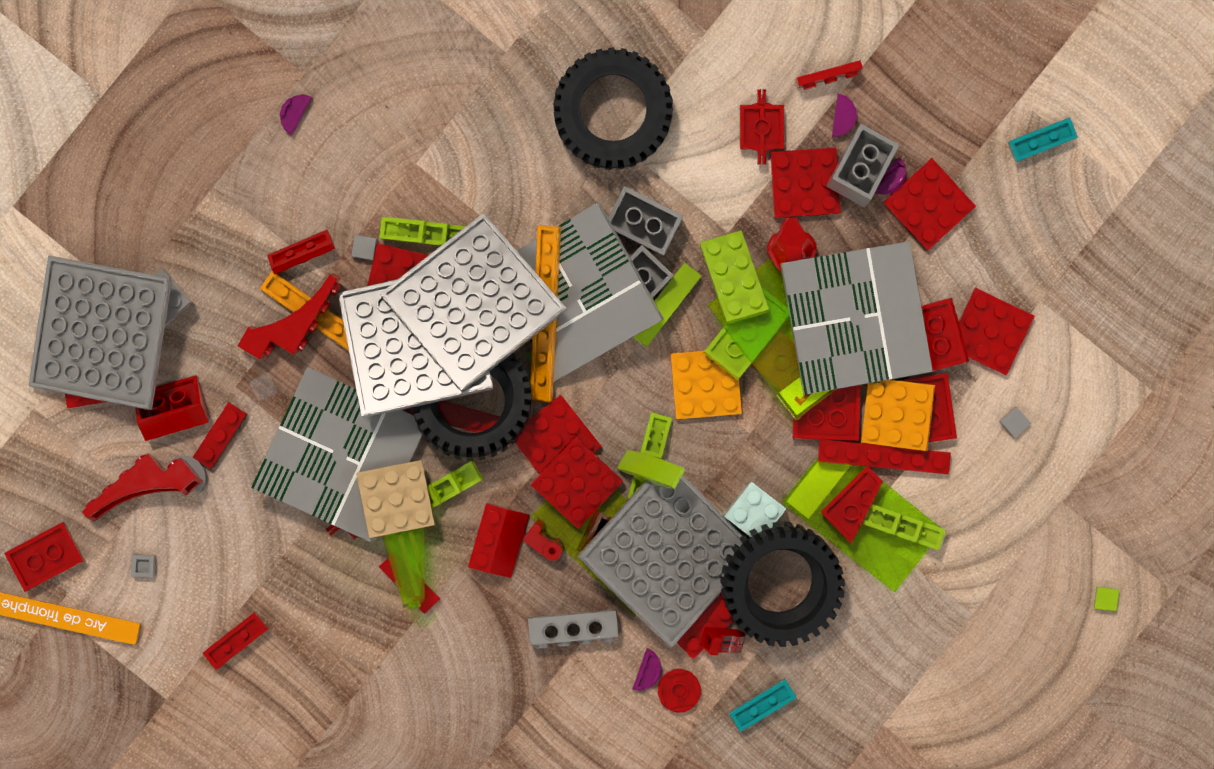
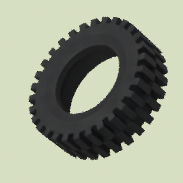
M611 47L603 51L598 49L595 53L591 54L589 52L585 54L582 59L578 58L572 67L569 66L565 75L561 77L559 86L555 91L553 104L555 125L567 149H570L575 157L582 159V162L592 164L596 168H606L605 170H612L614 168L620 170L628 166L633 167L637 163L647 160L650 155L652 156L664 142L673 115V99L670 94L669 84L667 85L663 73L661 74L658 71L659 68L655 64L652 65L645 56L641 57L639 53L635 51L631 53L624 48L615 50V47ZM608 75H619L633 81L641 89L646 101V115L640 128L633 135L617 141L601 139L591 133L585 126L580 113L581 98L587 87L598 78Z
M514 353L490 370L491 376L497 380L503 390L505 405L499 420L487 430L477 433H466L453 428L443 418L439 408V401L412 407L418 429L424 434L427 442L430 441L436 450L440 448L443 450V454L447 456L453 454L454 458L461 460V457H466L467 461H473V457H479V460H484L486 455L494 457L497 455V451L502 450L504 452L508 449L510 443L513 445L517 441L518 435H522L525 424L527 425L529 420V413H531L530 381H528L526 370H523V364L520 360L515 359Z
M772 522L773 528H769L767 524L761 525V532L758 533L754 528L749 531L752 537L747 539L743 535L740 538L742 542L740 547L736 544L733 545L731 549L734 555L727 554L725 560L728 566L723 565L722 567L724 577L720 578V583L723 586L721 593L725 599L723 601L734 621L741 630L744 629L749 637L752 638L754 636L756 641L763 643L765 640L770 646H774L775 641L780 647H786V641H789L792 646L798 645V638H801L804 643L810 641L808 634L813 633L817 637L821 634L817 628L822 626L826 630L830 626L827 618L829 617L833 620L836 618L837 614L833 609H840L842 605L838 598H844L845 592L841 588V586H845V580L841 576L844 573L842 567L838 564L840 562L834 552L814 531L809 528L806 530L803 525L796 524V527H794L791 522H785L784 527L779 522ZM776 550H789L801 555L808 562L812 574L810 590L805 599L792 609L780 612L766 610L756 604L749 593L748 578L754 564L766 554Z

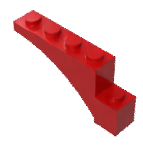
M335 273L330 274L315 295L289 316L262 327L256 328L253 325L248 327L237 346L259 360L265 356H270L275 347L272 345L273 343L293 355L298 353V351L302 352L308 343L306 337L309 332L313 333L319 324L317 319L320 313L324 314L330 305L327 301L331 294L335 296L341 286L338 282L341 277Z
M147 453L140 456L135 461L134 466L123 471L116 482L106 486L98 498L89 501L82 513L87 519L95 522L116 506L140 496L160 492H181L188 495L203 480L190 464L182 458L173 460L168 465V469L165 470L154 456Z

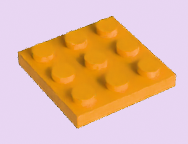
M704 351L671 354L676 419L742 414L739 379L736 380L703 353Z
M891 379L868 383L861 443L927 451L935 385Z

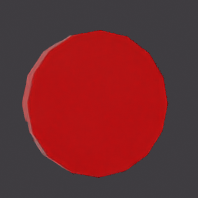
M673 669L666 672L658 684V697L661 704L675 713H684L691 710L698 703L701 696V686L698 678L692 672L685 669Z

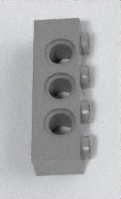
M616 609L528 617L530 645H535L536 649L548 648L549 643H557V646H569L571 641H579V644H591L592 639H601V642H612L614 637H618ZM594 621L599 622L602 625L601 631L598 633L591 632L589 630L590 623ZM572 623L580 627V631L576 635H571L567 631V627ZM553 625L557 628L558 634L555 637L546 635L545 629L548 626Z

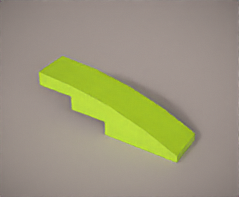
M382 217L379 238L442 246L466 226Z
M684 262L654 301L664 319L635 335L633 338L644 347H647L702 275Z
M651 412L640 453L662 459L672 422L671 417ZM633 476L627 500L646 480Z
M631 450L626 451L616 468L622 473L632 474L638 479L650 481L656 486L675 489L685 472V469L678 465Z
M470 461L427 486L431 509L484 479L474 461Z
M874 504L871 505L862 523L938 551L941 549L947 530Z

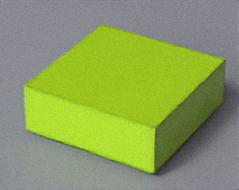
M1096 586L1094 609L1117 611L1119 589Z

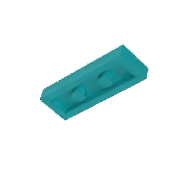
M1069 117L1008 141V145L1015 162L1074 140L1078 136Z
M784 678L733 709L729 714L739 731L742 732L797 697Z

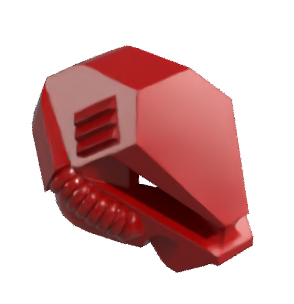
M785 218L779 227V231L771 236L767 245V255L776 270L781 274V263L814 258L818 251L815 239H813L810 233H806L797 218Z

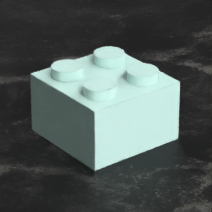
M750 481L723 516L752 537L749 531L755 528L759 533L762 531L761 525L764 524L772 528V522H777L786 508Z

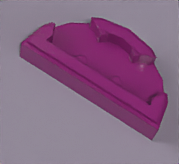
M839 93L836 100L832 137H840L848 133L853 128L857 119L856 108L853 102L847 96Z
M304 94L295 95L287 99L282 105L280 111L281 124L284 130L291 136L313 97Z
M900 157L887 168L875 191L876 194L885 195L893 193L905 182L907 171Z
M646 648L632 688L633 690L642 691L655 685L660 678L662 668L660 659L649 648Z

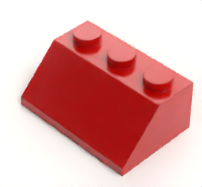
M197 375L157 386L155 388L152 410L135 407L137 425L145 441L209 423L207 407Z
M486 503L468 567L511 578L529 514Z

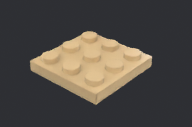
M422 460L356 473L369 539L435 525Z

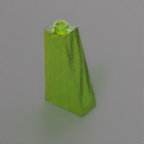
M425 528L382 536L402 607H408L409 610L420 607L425 599Z

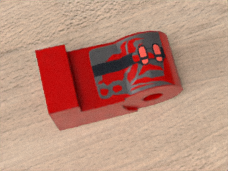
M538 518L522 540L548 560H557L564 551V543L561 539L552 537L542 528L545 523Z
M705 628L701 646L709 655L727 652L741 653L745 633L737 629Z

